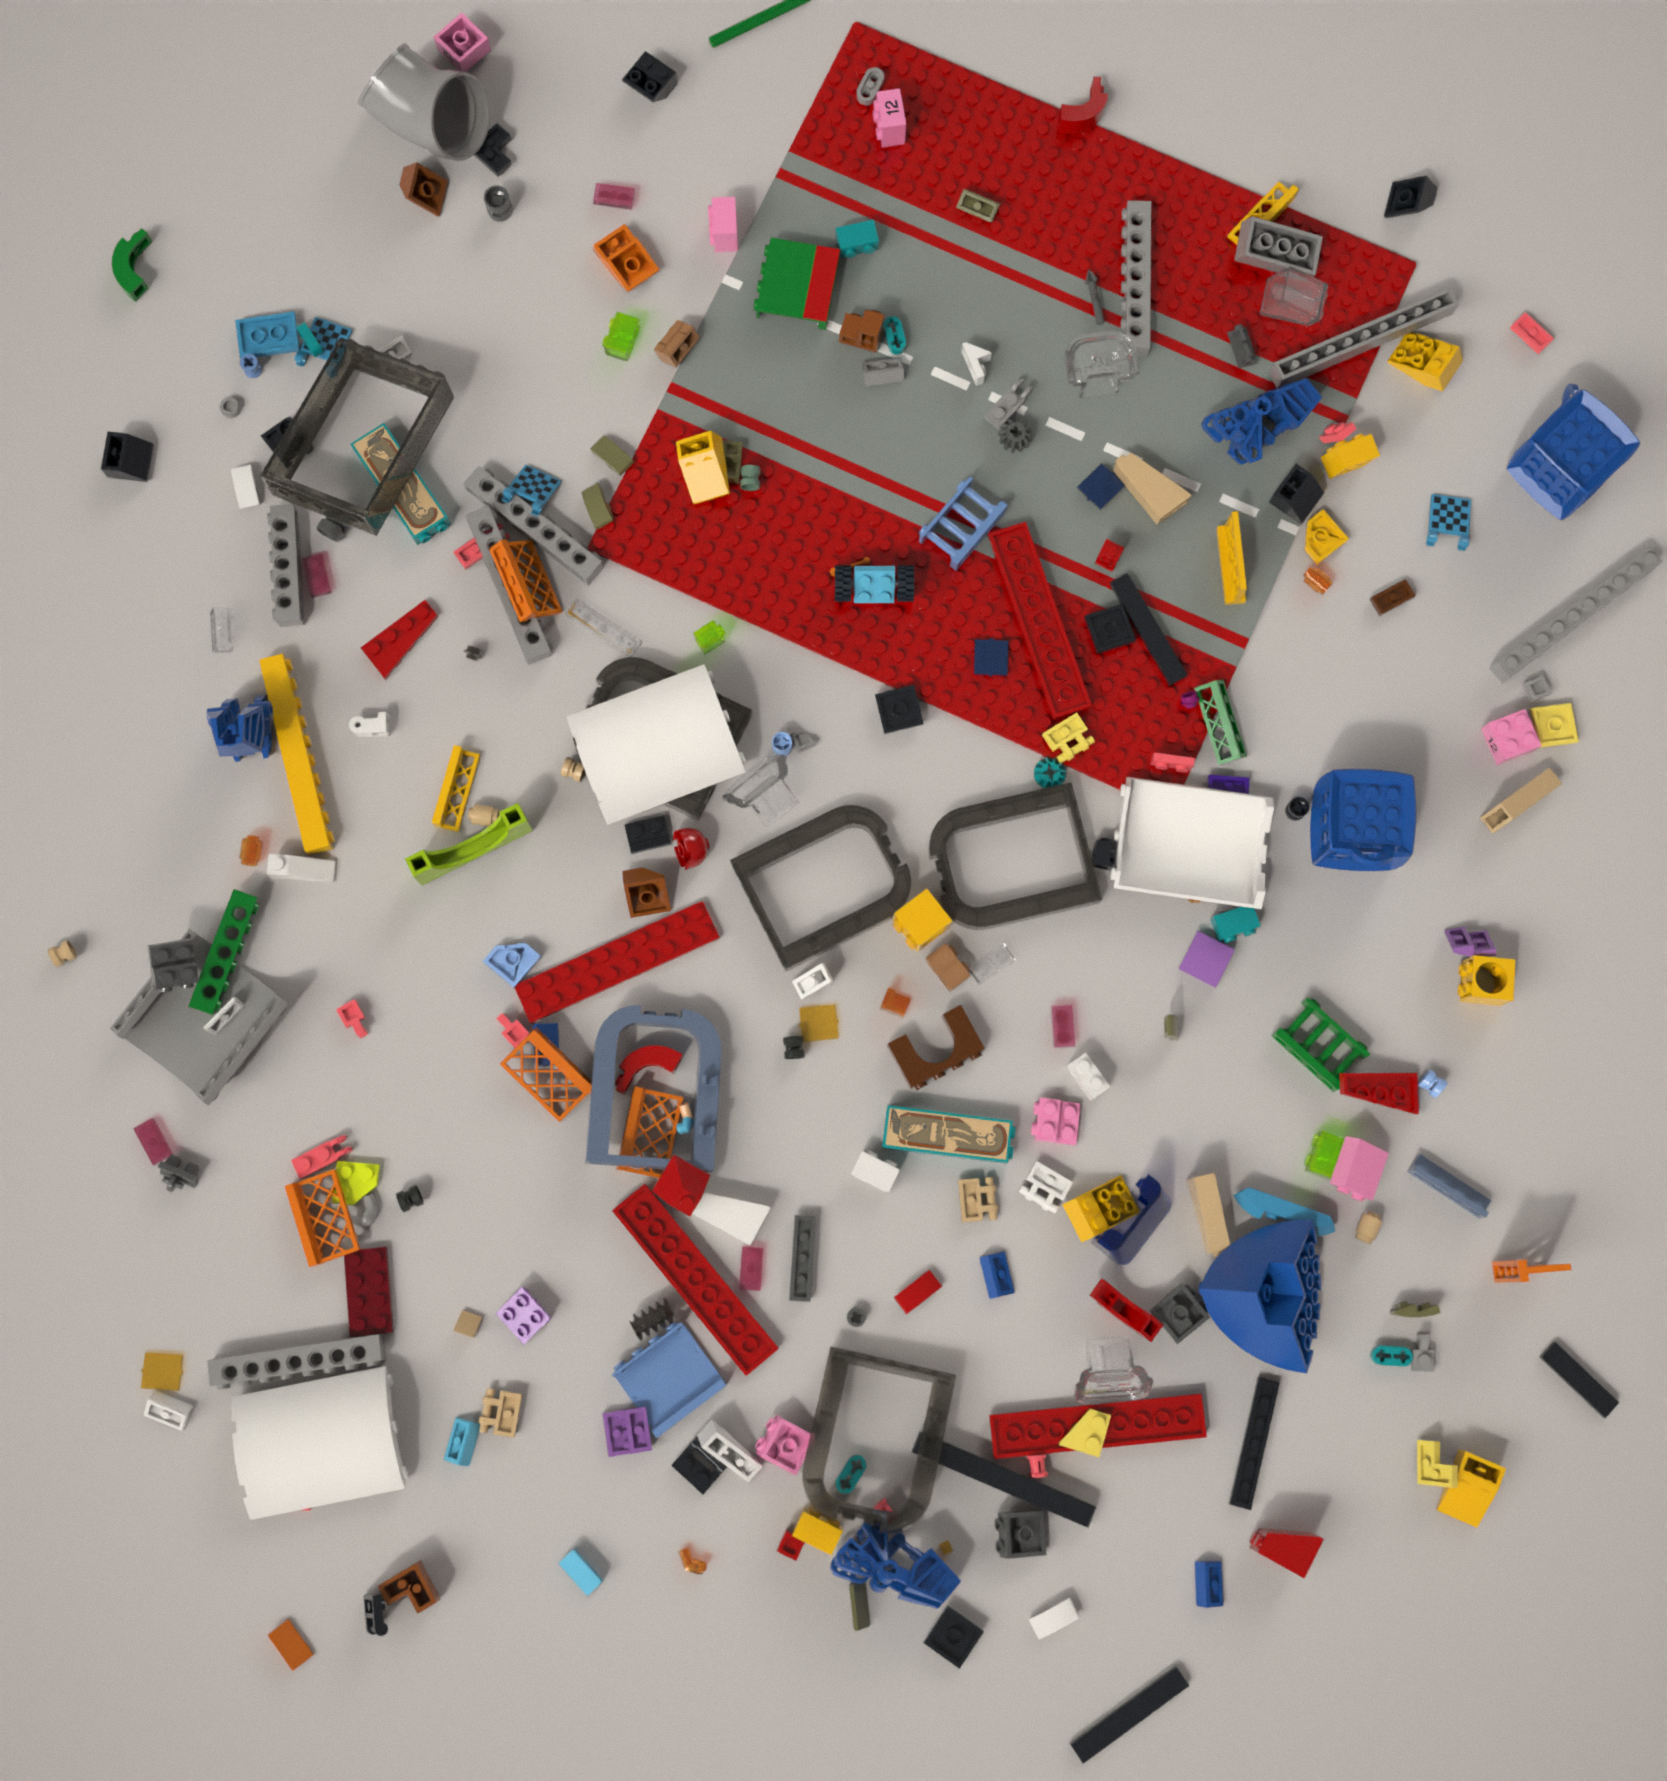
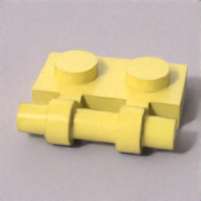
M1077 713L1042 734L1053 752L1059 748L1061 749L1062 754L1057 756L1059 763L1066 760L1070 761L1074 758L1075 754L1080 751H1086L1091 744L1095 743L1092 736L1086 739L1082 736L1088 729ZM1076 739L1078 744L1069 748L1067 743Z

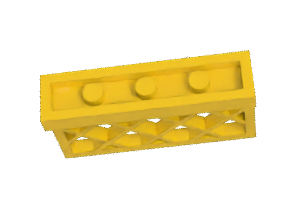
M1238 511L1231 512L1224 526H1217L1216 528L1225 605L1245 604L1246 602L1245 591L1247 586Z

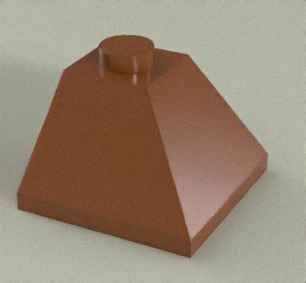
M418 162L403 167L399 186L405 198L435 216H440L448 180Z
M643 867L622 871L630 918L671 911L664 875Z

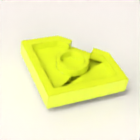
M337 1161L336 1171L347 1205L357 1204L365 1195L378 1186L380 1165ZM333 1196L332 1203L340 1204L339 1198Z

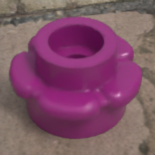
M1196 691L1186 692L1181 695L1182 701L1180 704L1185 705L1186 708L1195 707L1200 697L1197 696Z

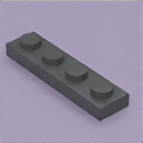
M795 1215L789 1301H811L816 1216Z

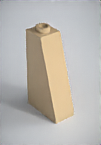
M1129 453L1127 456L1122 455L1115 461L1116 464L1113 472L1156 525L1163 522L1189 502L1191 498L1189 492L1133 453Z
M1548 768L1480 818L1493 834L1562 783L1556 774Z
M1215 1173L1188 1179L1187 1182L1206 1253H1213V1257H1216L1230 1245Z

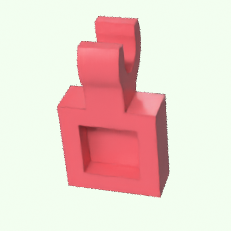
M355 999L336 1009L347 1029L352 1026L360 1038L368 1035L360 1022L366 1017Z
M503 1013L496 1018L505 1028L501 1034L514 1048L530 1034L518 1020L512 1023Z

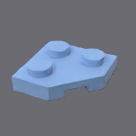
M518 943L514 945H496L483 962L515 988L542 957L526 943Z

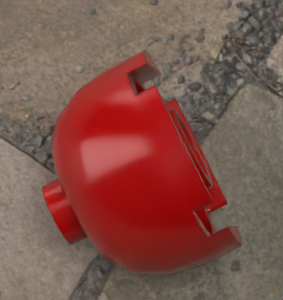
M682 828L675 830L673 841L677 840L678 846L674 847L680 866L685 867V870L699 866L705 861L707 850L710 849L708 839L704 838L703 834L697 829Z

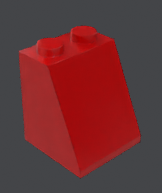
M1259 1528L1257 1532L1254 1531L1249 1540L1251 1545L1249 1548L1305 1579L1324 1539L1311 1532Z

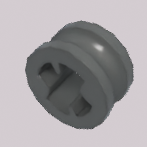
M852 1308L847 1314L848 1323L854 1327L862 1326L866 1320L865 1312L860 1308ZM857 1311V1314L858 1312L862 1314L860 1323L856 1324V1321L854 1323L851 1321L850 1318L853 1317L852 1312Z

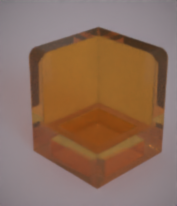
M888 988L880 1010L903 1018L910 998L895 993L896 990Z

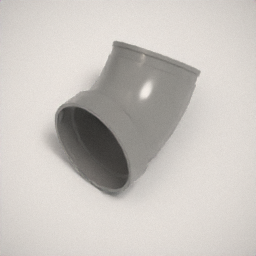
M406 43L400 45L382 63L365 86L358 100V104L361 107H364L372 117L405 140L427 149L433 155L454 161L469 159L481 148L489 130L490 102L481 81L470 73L436 68L415 51H412Z

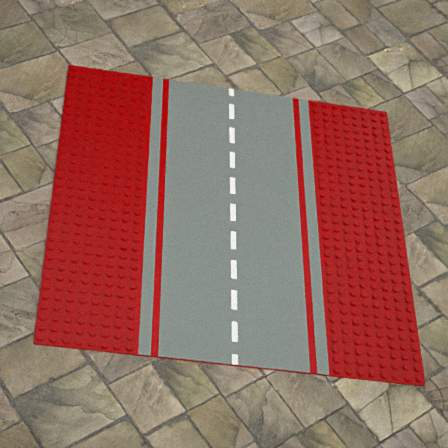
M854 22L697 330L700 339L681 361L632 458L634 463L626 470L609 503L614 521L598 530L596 529L588 544V549L590 552H595L599 556L894 689L914 685L918 700L1042 756L1057 759V756L1062 754L1061 749L1059 748L1053 752L1042 734L1073 714L1055 720L1052 719L988 536H985L957 571L950 567V555L927 538L923 544L919 542V531L925 524L929 525L958 491L956 488L960 482L972 477L973 482L970 488L992 505H998L1000 501L1008 505L1006 513L989 533L1019 523H1027L1092 704L1090 709L1077 712V714L1088 729L1082 736L1085 739L1092 736L1095 743L1091 744L1086 751H1080L1075 754L1074 758L1070 761H1064L1063 765L1118 790L1121 789L1122 784L1126 783L1127 777L1184 785L1190 770L1188 772H1177L1175 768L1157 769L1155 766L1150 765L1151 757L1154 753L1191 757L1196 760L1208 730L1199 701L1195 707L1186 708L1185 705L1180 704L1182 701L1181 695L1186 692L1195 691L1194 688L1215 680H1224L1227 690L1301 525L1270 504L1269 501L1295 464L1313 474L1319 484L1325 471L1321 457L1327 453V449L1335 446L1334 444L1337 443H1322L1319 436L1324 433V429L1330 424L1334 423V425H1337L1341 422H1347L1380 346L1305 377L1322 396V399L1298 428L1286 430L1275 438L1274 444L1262 446V459L1239 465L1227 454L1231 441L1223 439L1220 443H1216L1202 429L1201 423L1207 415L1225 408H1232L1239 402L1258 398L1259 394L1275 389L1276 386L1269 374L1274 362L1396 311L1416 268V262L1289 207L1274 220V223L1323 237L1315 276L1301 280L1234 261L1237 245L1227 236L1258 204L1263 196L1098 125L1081 133H1058L1059 108L864 24ZM870 68H879L884 73V83L880 91L900 89L906 120L905 144L882 147L881 140H877L876 137L877 123H874L873 103L862 105L857 100V89L866 71ZM963 189H968L1001 203L992 223L956 208ZM1127 201H1151L1150 350L1147 357L1124 356V348L1120 347L1121 336H1124V330H1121V318H1124V312L1121 311V300L1124 299V293H1121V283L1124 281V275H1121L1122 263H1125V257L1121 256L1122 244H1125V238L1121 237L1122 226H1125V220H1122V209L1126 208ZM1262 205V213H1267L1272 205ZM874 219L879 239V249L871 254L862 253L852 258H840L826 330L818 329V322L763 312L760 314V319L757 318L753 306L755 298H759L757 285L758 281H762L763 274H760L762 262L766 263L764 250L765 245H769L770 237L838 249L835 238L836 227ZM1132 222L1134 225H1140L1137 222ZM1240 231L1235 234L1238 238ZM1132 240L1133 243L1139 244L1137 240ZM1132 258L1134 262H1139L1138 259ZM1088 269L1098 278L1096 286L1105 322L1103 325H1097L1089 287L1085 285ZM1132 277L1134 280H1140L1138 277ZM1131 295L1135 299L1139 298L1137 295ZM865 310H876L884 315V322L890 316L898 317L902 323L906 339L905 351L899 355L892 354L889 351L884 327L877 353L839 343V333L845 314L856 313L863 317ZM1131 313L1132 316L1139 317L1138 314ZM890 323L889 327H891L892 332L895 333L896 326H894L893 323ZM1240 324L1247 328L1258 362L1255 365L1238 368L1227 332L1234 331V327ZM1132 331V332H1131V333H1132L1133 335H1135V336H1138V335H1139V334H1138L1137 332H1135V331ZM895 338L894 345H896V348H900V344H898L897 338ZM965 342L992 353L991 360L983 364L986 375L984 383L981 385H975L961 353L962 344ZM901 358L904 368V381L872 386L865 385L862 368L863 362ZM1021 377L1024 379V382L1016 393L1021 396L1029 385L1034 387V389L1025 399L1024 404L1010 419L1013 423H1015L1017 418H1019V423L1026 421V427H1031L1030 434L1032 435V440L1028 441V448L1023 447L1021 453L1017 449L1012 453L1010 447L1004 450L1005 444L999 443L1001 437L998 436L1000 430L984 419V415ZM1262 415V425L1271 432L1275 428L1276 423ZM1230 417L1225 418L1226 421L1231 420ZM1210 420V422L1207 423V424H1208V427H1212V428H1213L1212 422H1211V420ZM713 431L721 436L722 440L743 442L741 467L744 465L760 467L761 471L758 477L760 489L756 491L741 489L740 481L743 479L740 469L739 484L729 483L730 494L693 504L678 461L676 441ZM1252 447V458H1255L1257 450ZM1238 452L1239 459L1245 460ZM1129 453H1133L1189 492L1191 498L1186 505L1156 525L1126 487L1100 510L1093 502L1087 500V497L1077 486L1101 463L1113 473L1115 461L1122 455L1127 456ZM966 494L958 501L959 504L980 520H985L989 516L987 510ZM953 508L946 515L947 519L965 533L973 535L976 531V526ZM1238 511L1247 586L1245 591L1246 602L1245 604L1225 605L1216 528L1226 524L1231 512ZM941 523L933 531L954 549L958 548L960 550L964 545L959 537ZM1106 539L1124 547L1113 572L1095 564ZM868 557L870 563L860 566H895V579H897V565H914V602H897V585L894 590V603H854V588H852V585L851 602H835L834 577L831 576L830 570L835 568V565H850ZM851 568V581L854 579V568ZM1127 573L1188 675L1187 678L1170 687L1129 617L1128 620L1136 639L1135 643L1098 655L1095 650L1084 616L1120 605L1121 603L1109 584ZM990 638H993L994 640L1008 641L1007 676L992 675V677H989L988 675H974L975 639L990 640ZM1211 687L1201 690L1204 699L1210 701L1213 695ZM1211 706L1209 717L1214 720L1218 710ZM1076 739L1067 743L1069 748L1078 744Z

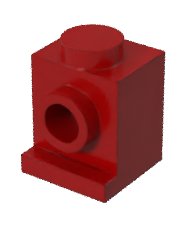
M1106 539L1095 564L1113 572L1124 547Z

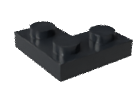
M496 123L488 131L481 148L474 154L497 177L512 164L511 160L500 151L512 139L511 135Z

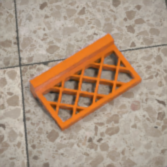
M507 539L500 540L489 549L520 622H525L530 618L559 615L563 612L532 540L508 542ZM523 547H528L530 555L523 551ZM511 549H512L514 552H516V556H515V557H514V555H513ZM520 556L528 561L527 565L519 560ZM531 564L536 567L538 573L530 569ZM519 568H521L524 571L523 575L521 574ZM528 574L535 579L534 583L527 579ZM539 582L544 585L545 591L538 587ZM527 586L532 589L531 593H529ZM535 593L543 597L542 602L535 597ZM546 601H549L554 609L548 607ZM534 604H536L538 607H540V608H539V611H537V609H536V607H535Z
M537 1027L500 1063L559 1122L591 1092L592 1081ZM530 1041L535 1046V1054L523 1055V1046ZM511 1058H521V1069H512L507 1062ZM523 1058H535L536 1069H524ZM538 1058H548L550 1060V1069H538ZM524 1072H536V1084H527L524 1081ZM538 1072H550L551 1084H539ZM553 1072H562L565 1075V1084H553ZM539 1087H551V1098H542L539 1095ZM553 1087H565L566 1098H554ZM568 1087H577L582 1094L578 1098H568ZM569 1101H574V1102L568 1107V1102H569ZM554 1102H566V1110L561 1115L554 1110Z
M637 1086L633 1087L619 1155H640V1157H644L642 1152L652 1146L658 1156L657 1158H662L666 1155V1159H671L677 1130L676 1126L680 1116L679 1105L682 1104L683 1097L643 1089ZM645 1095H654L658 1104L648 1109L644 1103ZM668 1099L677 1100L676 1110L669 1114L663 1103ZM660 1105L667 1116L656 1121L650 1111ZM644 1107L646 1112L642 1114V1109ZM648 1113L654 1124L644 1130L640 1124V1119ZM669 1118L673 1124L672 1130L664 1134L659 1123ZM656 1126L662 1136L652 1142L646 1131ZM638 1128H640L642 1132L637 1135ZM671 1133L670 1140H668L666 1136ZM644 1134L650 1144L639 1150L635 1144L636 1138ZM664 1138L668 1144V1150L660 1155L654 1144ZM634 1147H635L637 1153L633 1155V1151H634ZM616 1166V1170L655 1178L661 1176V1174L654 1173L650 1168H648L650 1171L648 1172L644 1171V1168L634 1169Z
M336 1169L285 1186L309 1267H316L361 1250ZM332 1175L334 1184L331 1190L321 1186L325 1177ZM310 1183L316 1187L311 1197L304 1194L303 1185ZM319 1189L329 1193L324 1204L315 1200ZM332 1195L339 1198L340 1204L337 1210L327 1206ZM312 1203L322 1207L317 1217L310 1214L309 1209ZM325 1209L335 1213L330 1224L321 1220ZM338 1215L345 1218L346 1221L343 1231L334 1227ZM318 1223L328 1227L324 1237L316 1233L315 1229ZM332 1229L341 1233L336 1244L327 1240ZM344 1236L351 1238L353 1248L346 1250L340 1247ZM327 1243L333 1246L334 1249L331 1256L324 1258L322 1248Z
M1527 1259L1492 1261L1494 1283L1529 1282V1274L1572 1270L1571 1264L1527 1266Z

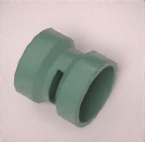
M744 465L741 467V475L743 476V479L740 481L741 489L746 491L760 489V481L758 480L761 471L760 467L756 465Z

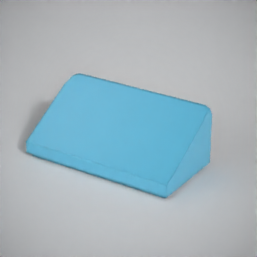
M458 1417L455 1418L444 1460L460 1466L470 1465L479 1434V1423Z
M575 1548L558 1563L587 1596L603 1582L600 1575Z

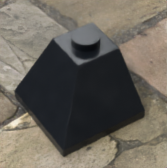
M1427 176L1392 182L1384 217L1391 218L1419 213L1433 206L1438 187Z

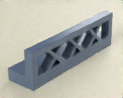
M1417 1154L1407 1171L1409 1174L1478 1219L1487 1217L1489 1212L1486 1209L1491 1202L1490 1199L1421 1154Z

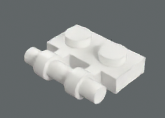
M1036 1161L1026 1178L1027 1181L1032 1183L1031 1188L1029 1189L1022 1185L1019 1193L1023 1194L1025 1199L1033 1200L1041 1205V1208L1045 1211L1050 1210L1056 1213L1059 1206L1052 1203L1054 1198L1056 1197L1063 1201L1073 1182ZM1041 1188L1048 1192L1047 1198L1037 1194V1189Z

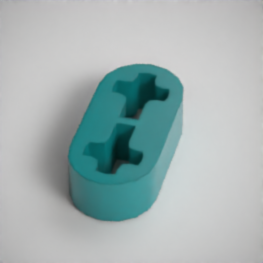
M890 316L884 322V333L889 351L892 354L899 355L905 351L906 339L900 319ZM890 323H893V325L896 326L895 333H893L892 328L889 327ZM895 338H897L900 348H896V345H894Z
M303 322L296 326L298 334L313 357L321 355L323 350L306 323Z
M1375 1346L1370 1352L1372 1362L1378 1365L1404 1367L1408 1366L1413 1359L1412 1352L1405 1347ZM1380 1349H1382V1353L1389 1354V1358H1382L1381 1362L1380 1358L1376 1357V1353H1380ZM1401 1351H1403V1354L1407 1355V1359H1403V1363H1401V1359L1394 1358V1354H1401Z
M851 1456L838 1475L836 1488L840 1493H850L865 1472L866 1461L862 1456ZM860 1459L861 1466H863L862 1469L857 1468L854 1474L850 1472L853 1468L851 1462ZM848 1475L852 1476L849 1480L850 1488L845 1487L841 1489L840 1479L845 1480Z

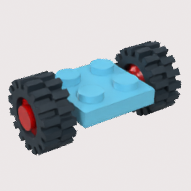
M835 565V602H851V585L854 588V603H894L896 585L897 602H914V565H897V579H895V566H854V579L852 581L851 565Z

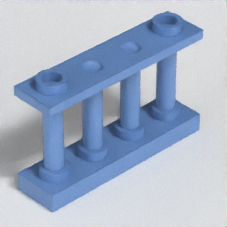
M972 477L960 482L956 488L958 491L929 525L925 524L919 531V542L923 544L928 538L948 553L951 558L950 567L955 571L958 570L1006 513L1008 506L1003 501H1000L998 505H992L970 488L973 482ZM964 494L988 511L987 514L989 516L985 520H980L958 503ZM952 508L976 526V531L973 535L965 533L946 518V515ZM940 523L963 541L964 545L960 550L958 548L954 549L933 532Z

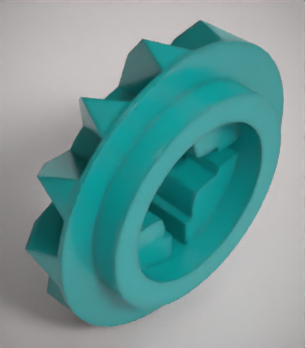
M1048 757L1039 760L1034 768V779L1037 784L1045 789H1056L1061 786L1066 778V769L1063 762L1059 763L1056 761V758L1051 759ZM1048 765L1052 771L1056 772L1053 774L1052 781L1049 775L1044 774L1048 770Z

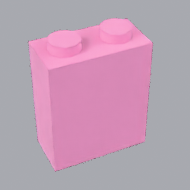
M1346 1136L1330 1184L1338 1187L1337 1191L1340 1193L1352 1194L1351 1198L1363 1202L1364 1199L1373 1201L1389 1153L1362 1139Z

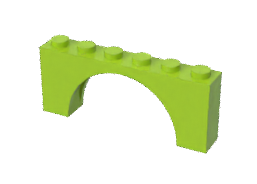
M516 803L500 811L499 817L493 824L479 834L459 844L436 851H426L423 849L405 858L413 877L423 886L532 832L533 830L520 805Z

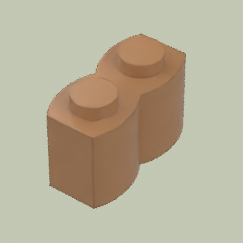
M945 943L926 957L925 961L947 990L951 992L971 976L969 974L971 970L964 961L960 962L957 959L958 953L955 948Z

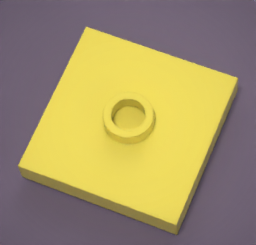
M1571 703L1530 709L1532 725L1542 745L1540 748L1579 742Z

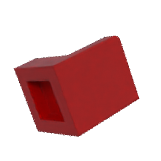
M786 1529L777 1547V1552L797 1561L805 1542L793 1537L792 1531Z

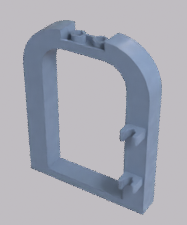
M641 1005L627 1006L615 1011L603 1022L595 1040L585 1164L665 1169L670 1159L608 1154L617 1040L619 1034L624 1029L639 1025L685 1030L693 1035L698 1043L691 1160L685 1161L707 1173H712L714 1171L721 1067V1042L716 1029L705 1017L687 1009H682L680 1017H677L676 1013H665V1016L656 1015L654 1011H644V1014H640Z

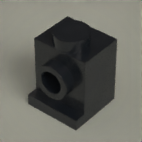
M1108 838L1096 840L1090 867L1111 871L1114 863L1110 861H1113L1115 856V849H1112L1113 840Z

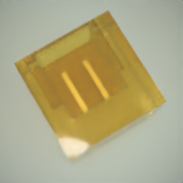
M949 1540L939 1544L943 1555L953 1551Z

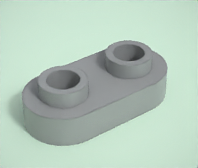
M873 67L866 71L857 89V100L862 105H870L876 99L877 92L880 91L884 83V73L881 69Z

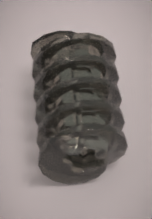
M665 1297L663 1298V1305L658 1301L655 1302L656 1309H653L650 1305L648 1306V1313L641 1309V1317H638L635 1313L632 1314L633 1321H630V1324L640 1341L643 1340V1332L647 1336L651 1335L650 1328L655 1332L658 1331V1324L665 1328V1320L670 1324L674 1323L673 1316L676 1317V1314Z

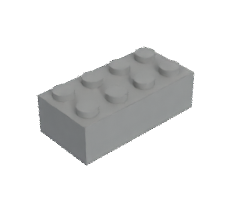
M1251 216L1241 223L1234 261L1306 280L1316 275L1323 237Z

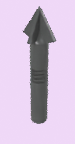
M1088 269L1085 285L1089 287L1097 325H1103L1105 322L1096 286L1098 278Z

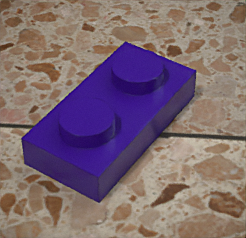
M1208 775L1207 788L1249 794L1250 778Z

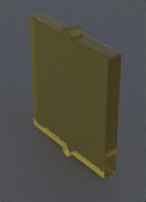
M835 1005L799 1008L801 1022L799 1027L801 1028L804 1042L839 1039L837 1027L839 1020L836 1018Z
M145 1352L144 1365L141 1369L143 1373L141 1388L179 1391L181 1375L183 1374V1355Z

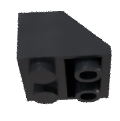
M645 51L623 77L622 82L650 101L656 102L668 97L677 85V76L673 69Z
M107 431L101 470L108 478L148 482L154 444L127 433Z
M1295 464L1274 492L1269 503L1302 525L1323 496L1324 491L1313 474Z

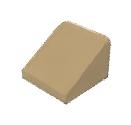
M462 1310L453 1331L475 1338L483 1317Z

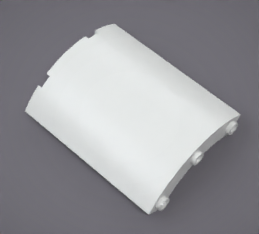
M705 664L566 716L592 790L597 796L599 807L607 825L746 772L743 766L746 763L743 752L738 753L727 722H730L727 710L722 711L712 685L716 681L712 671L707 672Z
M1132 777L1126 778V783L1122 784L1120 789V796H1123L1119 825L1118 829L1114 830L1113 841H1116V850L1110 880H1114V888L1262 909L1266 893L1265 873H1262V864L1266 862L1267 853L1265 832L1269 833L1274 811L1272 797Z
M386 1366L232 1397L231 1417L232 1422H236V1433H232L234 1457L239 1485L245 1486L246 1496H243V1500L250 1520L405 1489L408 1469L407 1466H403L396 1438L398 1425L397 1421L393 1420L391 1387L394 1386L392 1374H388Z

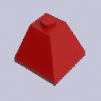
M673 1154L653 1187L652 1192L675 1209L691 1216L702 1198L710 1174Z

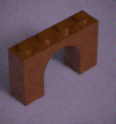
M961 1005L942 1015V1019L954 1041L953 1052L945 1061L929 1063L921 1059L906 1034L887 1044L910 1090L913 1088L919 1090L928 1085L926 1081L932 1078L936 1081L946 1075L945 1071L952 1068L955 1071L964 1066L963 1061L969 1058L973 1061L982 1056L981 1052L985 1048Z

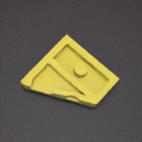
M1089 1408L1067 1435L1059 1441V1445L1100 1457L1111 1415Z

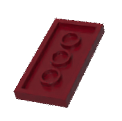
M388 1247L361 1249L345 1255L344 1265L350 1337L394 1332Z

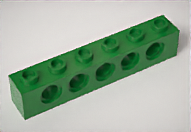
M233 889L201 971L199 982H197L189 1002V1008L209 1015H213L214 1011H219L222 1000H219L221 992L226 993L230 981L226 980L229 972L233 973L237 961H234L236 953L241 954L245 944L241 940L243 934H248L252 923L248 921L251 914L256 915L260 903L256 902L258 897ZM236 909H243L246 912V917L241 920L236 919L234 911ZM229 928H235L239 935L235 939H230L227 937L226 931ZM227 947L231 951V956L226 959L221 958L219 950ZM214 967H221L224 974L220 978H215L212 976L211 970ZM207 986L215 988L216 995L214 997L208 998L204 995L203 991Z

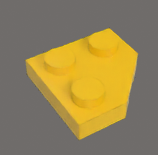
M1324 509L1306 523L1304 550L1317 565L1349 540Z

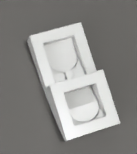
M247 465L231 469L239 508L260 505L252 466Z
M1069 1597L1052 1605L1049 1609L1031 1616L1029 1621L1038 1639H1041L1078 1620L1080 1616Z

